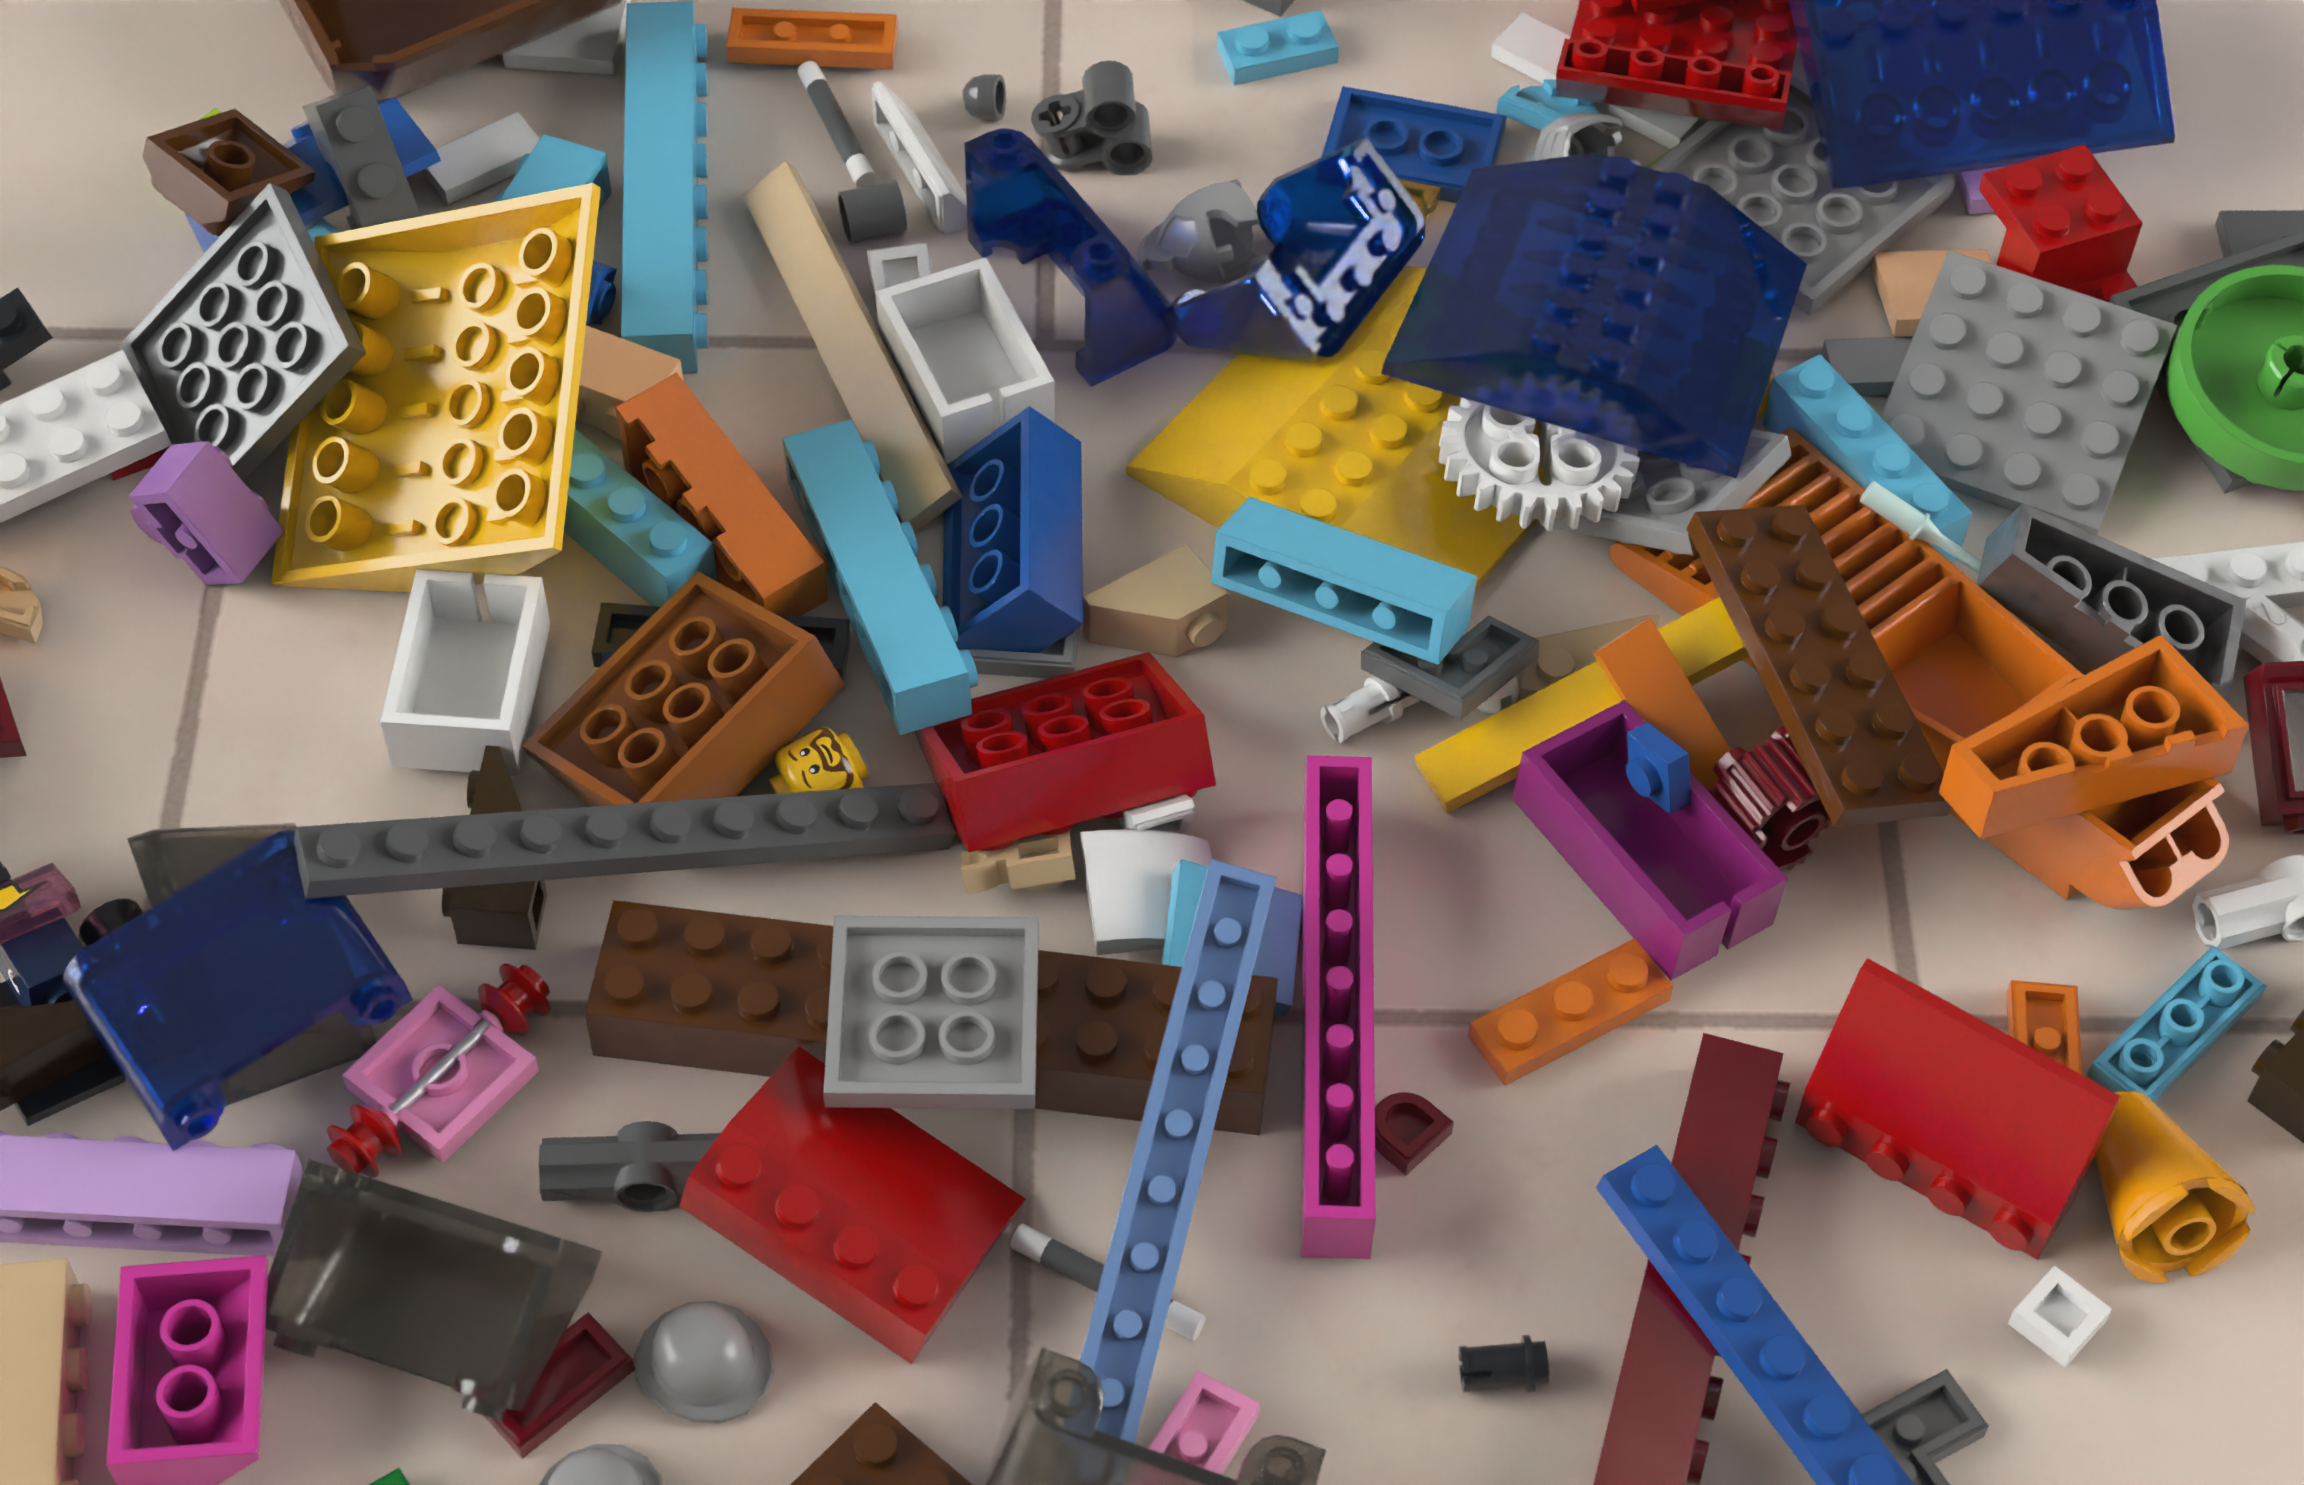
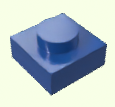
M1648 722L1627 732L1628 763L1626 765V773L1629 783L1639 795L1650 798L1670 815L1691 804L1689 753Z

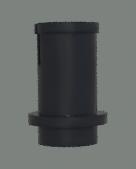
M1522 1335L1521 1343L1467 1347L1465 1345L1458 1348V1358L1462 1362V1365H1459L1463 1393L1471 1392V1390L1525 1386L1526 1391L1529 1393L1535 1392L1536 1385L1549 1383V1364L1545 1341L1532 1342L1530 1335Z

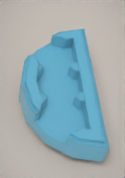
M1544 79L1543 86H1529L1519 90L1520 85L1511 87L1498 99L1496 112L1538 130H1542L1543 127L1555 119L1574 113L1600 114L1592 101L1557 96L1556 80Z

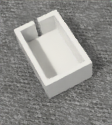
M986 257L875 291L878 331L945 463L952 462L1029 406L1055 423L1054 379Z
M416 569L380 721L392 767L458 772L480 771L487 745L499 746L509 775L519 776L524 749L521 745L527 739L550 628V618L542 577L485 573L483 585L491 622L482 621L483 618L473 573Z

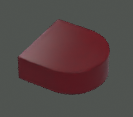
M1409 1092L1391 1094L1382 1099L1375 1107V1149L1407 1176L1452 1134L1454 1122L1420 1095Z

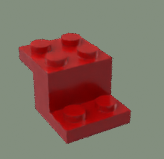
M2085 144L1983 173L1979 191L2006 228L1996 266L2106 302L2110 301L2112 295L2138 287L2127 272L2143 223Z

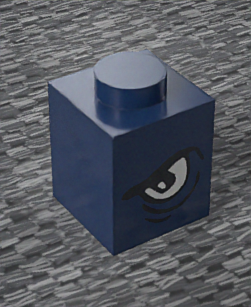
M57 905L0 928V972L22 1006L68 1002L79 997L98 998L92 959Z

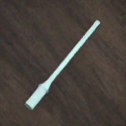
M1875 481L1867 487L1860 499L1861 503L1909 534V539L1914 540L1916 538L1935 544L1979 574L1982 561L1944 536L1929 519L1930 514L1921 513Z

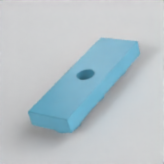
M2212 946L2092 1062L2087 1075L2099 1085L2112 1092H2141L2155 1103L2261 999L2267 986L2216 947Z

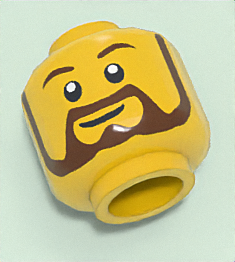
M822 726L786 744L777 751L775 763L779 774L769 779V782L776 794L864 788L862 780L869 777L870 774L847 732L844 731L836 735L830 728Z

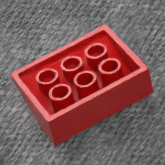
M1150 652L972 698V715L915 731L933 779L939 785L955 832L969 853L977 850H1000L1011 845L1014 840L1036 834H1062L1072 830L1076 823L1098 817L1107 819L1122 818V811L1182 794L1192 798L1196 795L1197 790L1216 785L1205 716Z
M1867 958L1857 974L1807 1083L1795 1123L1807 1129L1809 1134L1820 1143L1831 1147H1839L1867 1163L1870 1169L1880 1177L1890 1181H1899L1924 1195L1940 1211L1953 1216H1961L1986 1230L2002 1246L2015 1251H2023L2039 1260L2075 1201L2121 1096Z
M798 1046L731 1119L689 1174L679 1207L912 1364L1020 1210L1026 1198L892 1108L825 1107V1063Z

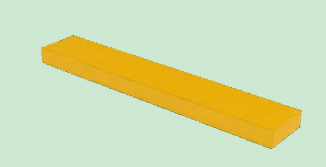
M1720 597L1658 629L1692 686L1749 657ZM1595 661L1414 756L1416 767L1446 814L1517 778L1523 751L1621 702V699L1598 661Z

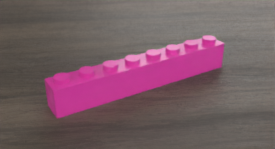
M1307 755L1303 793L1301 1257L1371 1259L1376 1221L1372 757Z

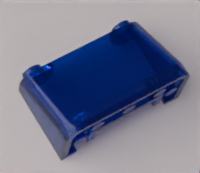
M1002 128L987 132L964 143L969 243L982 258L993 254L992 248L1013 250L1016 252V258L1022 265L1048 254L1084 296L1085 345L1075 353V368L1091 387L1165 352L1174 345L1178 338V312L1174 305L1126 247L1028 136L1014 129Z
M1367 137L1275 178L1257 202L1259 225L1274 246V249L1268 255L1269 259L1253 265L1243 277L1208 292L1201 289H1192L1182 293L1162 316L1180 339L1196 349L1302 363H1316L1330 358L1341 350L1422 245L1426 230L1423 214Z
M296 830L280 831L263 839L77 954L66 967L63 976L66 989L97 1040L173 1151L191 1140L207 1135L216 1127L226 1105L225 1097L219 1084L314 1024L339 1010L345 1020L351 1025H377L387 1021L399 1008L413 1000L404 980L348 896L305 898L299 873L297 852L293 841Z

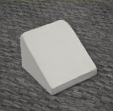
M1182 794L1122 811L1123 817L1118 818L1121 829H1133L1137 832L1154 830L1180 834L1187 832L1195 805L1191 797Z

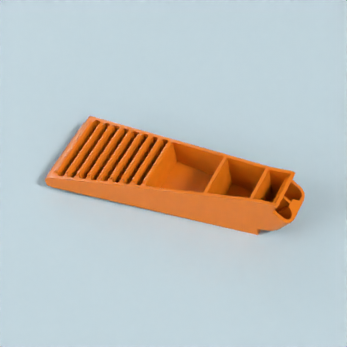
M1787 428L1779 433L1788 435L1792 456L1740 509L1804 505L1943 772L1945 771L1953 744L2084 676L1928 542L1916 538L1914 540L1909 539V534L1861 503L1860 499L1865 489L1797 431ZM1619 541L1610 546V557L1622 572L1682 616L1720 597L1698 551L1693 556L1674 554L1667 550L1637 544H1624ZM1750 656L1743 659L1745 663L1756 670ZM2209 778L1983 839L2067 901L2078 892H2081L2100 905L2116 910L2162 907L2172 902L2211 872L2226 857L2229 848V835L2222 818L2212 802L2225 790L2220 782L2214 778ZM1952 808L1949 814L1970 828Z

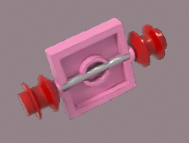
M507 963L501 965L499 973L503 983L498 988L486 983L478 987L482 1009L480 1014H477L442 986L438 985L342 1074L346 1089L368 1106L353 1104L349 1108L353 1124L346 1130L336 1125H330L327 1128L328 1137L332 1142L327 1147V1152L336 1165L354 1178L360 1173L370 1178H376L379 1175V1169L375 1159L382 1152L392 1157H398L401 1154L398 1130L402 1131L440 1162L444 1163L539 1072L537 1059L503 1032L525 1036L529 1032V1025L525 1017L530 1012L540 1016H546L550 1012V1004L546 998L550 994L549 987L535 970L527 965H521L519 968Z

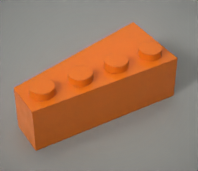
M677 372L615 407L625 470L713 543L717 580L720 584L779 615L803 616L828 600L826 573L829 571V565L824 553L814 541L805 538Z
M2159 635L1953 744L1939 794L1980 839L2231 773L2249 724L2162 635Z

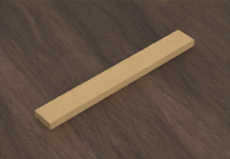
M784 161L742 196L862 440H871L874 444L880 463V476L883 481L890 480L893 485L902 521H909L913 531L916 533L961 499L962 495L798 170L787 161Z

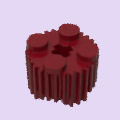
M1784 725L1777 729L1763 745L1760 743L1755 745L1753 751L1749 752L1742 746L1733 748L1715 764L1713 772L1719 780H1716L1714 783L1716 787L1709 790L1710 794L1782 872L1785 869L1792 870L1797 863L1803 864L1806 858L1813 853L1808 846L1809 841L1817 839L1820 836L1819 832L1830 826L1828 823L1831 820Z

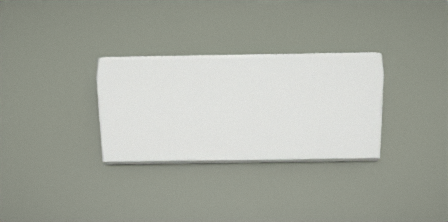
M881 81L873 83V88L871 89L874 126L938 230L947 235L978 224L980 222L979 215L915 113Z

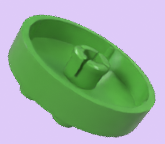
M2265 265L2242 269L2217 280L2207 287L2188 310L2167 355L2165 375L2168 396L2177 419L2190 436L2192 442L2220 465L2254 484L2284 490L2304 491V267ZM2285 377H2289L2281 390L2280 386L2283 383Z

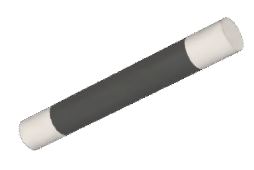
M815 61L804 62L798 68V75L856 187L875 184L877 176L821 69Z
M1023 1223L1019 1225L1010 1242L1012 1250L1095 1292L1098 1291L1104 1264ZM1171 1299L1164 1327L1195 1341L1204 1327L1206 1316Z

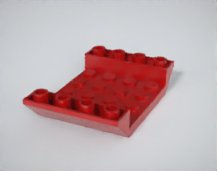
M1580 0L1570 39L1564 40L1557 66V96L1782 130L1805 0H1705L1635 14L1631 0Z

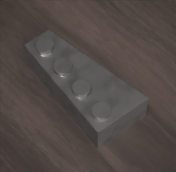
M2022 503L1987 537L1977 585L2008 611L2095 670L2162 635L2229 704L2246 606L2245 599L2025 503Z

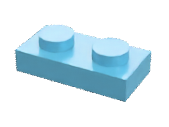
M1321 10L1217 32V50L1233 85L1338 63L1339 45Z

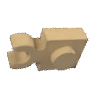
M1070 831L1057 835H1037L1014 840L1008 847L996 851L977 850L969 853L967 850L961 852L963 864L961 871L966 893L987 891L1004 883H1010L1011 890L1026 888L1033 892H1044L1058 888L1064 881L1076 879Z

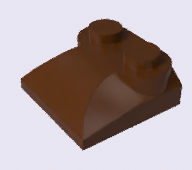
M231 109L146 137L142 156L151 174L153 187L165 199L172 202L200 224L207 232L216 236H221L269 183L283 188L291 194L313 182L316 174L312 167L237 109Z

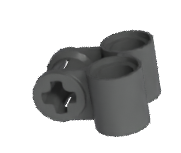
M1101 61L1091 65L1085 71L1082 78L1083 90L1069 94L1053 95L1041 101L1033 110L1031 115L1033 128L1037 134L1045 138L1047 158L1049 163L1056 169L1063 171L1074 170L1083 165L1103 160V165L1106 169L1116 175H1136L1147 169L1152 162L1149 113L1144 105L1135 101L1132 72L1126 65L1120 62ZM1058 111H1061L1063 114L1061 121L1057 114ZM1066 144L1068 146L1070 154H1066L1064 151Z

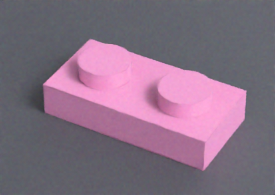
M1197 1370L1125 1485H1217L1259 1417L1260 1403Z

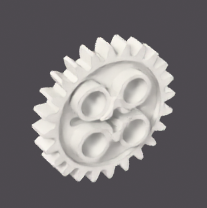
M1526 375L1523 386L1516 387L1510 379L1501 377L1499 390H1495L1483 382L1479 385L1478 396L1464 392L1461 396L1460 406L1451 405L1449 407L1447 421H1443L1439 442L1441 447L1439 463L1446 465L1444 475L1446 481H1458L1456 495L1458 497H1465L1476 494L1474 509L1480 511L1491 505L1496 507V521L1501 522L1510 514L1519 516L1520 526L1524 529L1530 525L1533 518L1541 519L1547 531L1553 530L1555 519H1563L1569 527L1577 529L1581 514L1597 523L1600 521L1602 508L1615 513L1618 510L1620 498H1629L1632 483H1635L1640 460L1637 457L1639 440L1631 439L1633 429L1631 423H1618L1620 415L1618 407L1601 410L1600 406L1603 396L1597 394L1583 399L1579 397L1581 385L1575 384L1567 391L1558 390L1556 378L1551 377L1546 386L1542 387L1536 385L1531 375ZM1535 420L1538 422L1539 426V438L1537 435L1533 434ZM1539 466L1541 467V469H1545L1542 481L1543 484H1541L1539 479Z

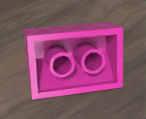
M266 1255L120 1266L106 1464L116 1485H218L259 1460L268 1260Z

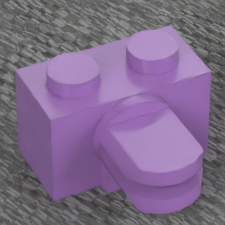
M209 441L171 445L128 496L134 503L131 514L138 527L156 542L164 544L176 559L182 558L204 585L243 583L284 532L282 527L269 513V506L266 501L245 485L232 469L229 457Z

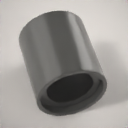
M896 180L838 192L841 220L849 243L907 230L904 202Z

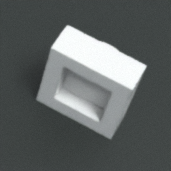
M925 242L867 250L876 309L875 291L931 274L927 243Z
M2054 1265L2013 1310L2008 1325L2066 1368L2106 1322L2112 1308Z

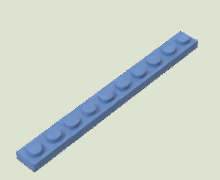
M1214 859L1210 860L1207 867L1047 1485L1125 1484L1277 877Z

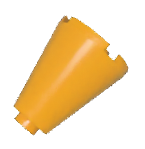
M2136 1091L2114 1092L2121 1097L2094 1157L2121 1260L2137 1279L2155 1284L2169 1283L2164 1273L2184 1268L2190 1278L2206 1273L2227 1260L2247 1240L2251 1229L2246 1219L2249 1212L2255 1215L2253 1202L2246 1190L2147 1095Z

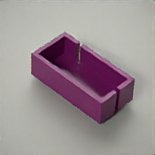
M1623 700L1523 751L1512 800L1672 981L1717 956L1721 943L1728 950L1773 925L1788 878L1691 772V804L1671 815L1650 798L1643 797L1634 790L1629 783L1626 773V765L1628 763L1627 732L1646 722L1626 700Z

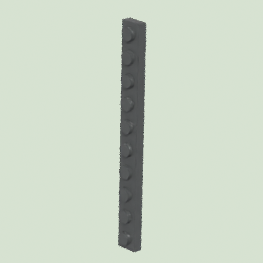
M938 783L300 826L296 827L293 848L305 898L308 899L944 850L950 848L956 832Z

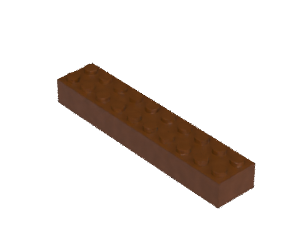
M613 900L585 1009V1018L593 1056L771 1077L799 1046L825 1063L834 926ZM1039 950L1035 1109L1142 1121L1181 967ZM1252 975L1214 1130L1260 1136L1275 1022L1278 978Z

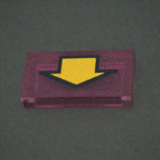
M53 863L0 884V944L81 909L75 888Z

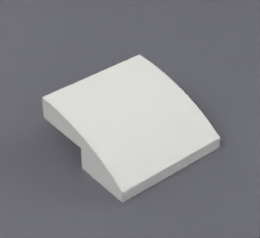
M1133 829L1080 832V846L1097 955L1160 949L1161 958H1163L1173 870L1181 859L1208 867L1212 859L1209 840L1191 835L1154 830L1137 832Z

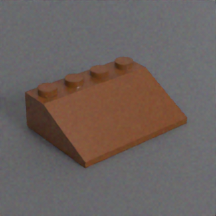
M697 571L521 746L531 758L589 807L736 797L775 758L777 751L788 744L844 688L845 683L816 636Z

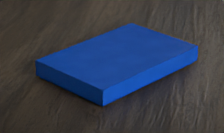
M1342 86L1320 160L1318 178L1485 209L1505 131L1507 116Z

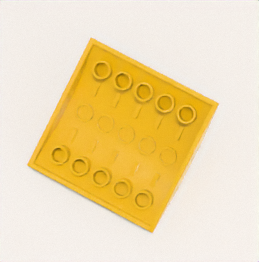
M590 183L315 237L314 246L365 348L366 354L290 432L279 525L284 532L276 540L271 579L272 585L314 589L411 592L416 569L471 572L474 576L475 585L483 584L485 573L519 575L562 551L601 187Z
M1336 256L1126 466V474L1218 529L1249 497H1253L1476 575V590L1539 519L1533 518L1526 529L1521 528L1518 515L1510 514L1505 520L1499 522L1496 521V507L1491 505L1480 511L1474 509L1476 494L1465 497H1458L1456 495L1458 481H1446L1444 478L1446 465L1439 463L1441 448L1439 442L1443 421H1447L1449 407L1451 405L1460 406L1461 396L1464 392L1478 396L1479 385L1483 382L1495 390H1499L1501 377H1507L1517 387L1523 386L1526 375H1531L1536 385L1542 387L1546 386L1551 377L1556 378L1558 390L1567 391L1571 386L1579 384L1581 385L1579 397L1583 399L1597 394L1603 395L1533 323L1439 271ZM1603 396L1600 409L1614 408ZM1535 420L1533 434L1537 435L1539 438V426L1538 422ZM1539 466V479L1541 484H1543L1542 481L1545 469H1541V467Z

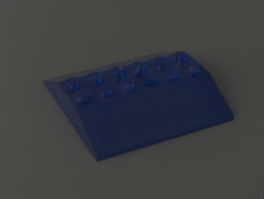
M1789 0L1832 190L2009 166L2083 144L2087 146L2092 154L2169 144L2175 141L2176 134L2156 0Z
M1589 153L1473 168L1383 363L1381 374L1737 479L1807 263L1709 185L1693 181L1680 173H1665L1640 166L1624 157H1608L1598 153Z

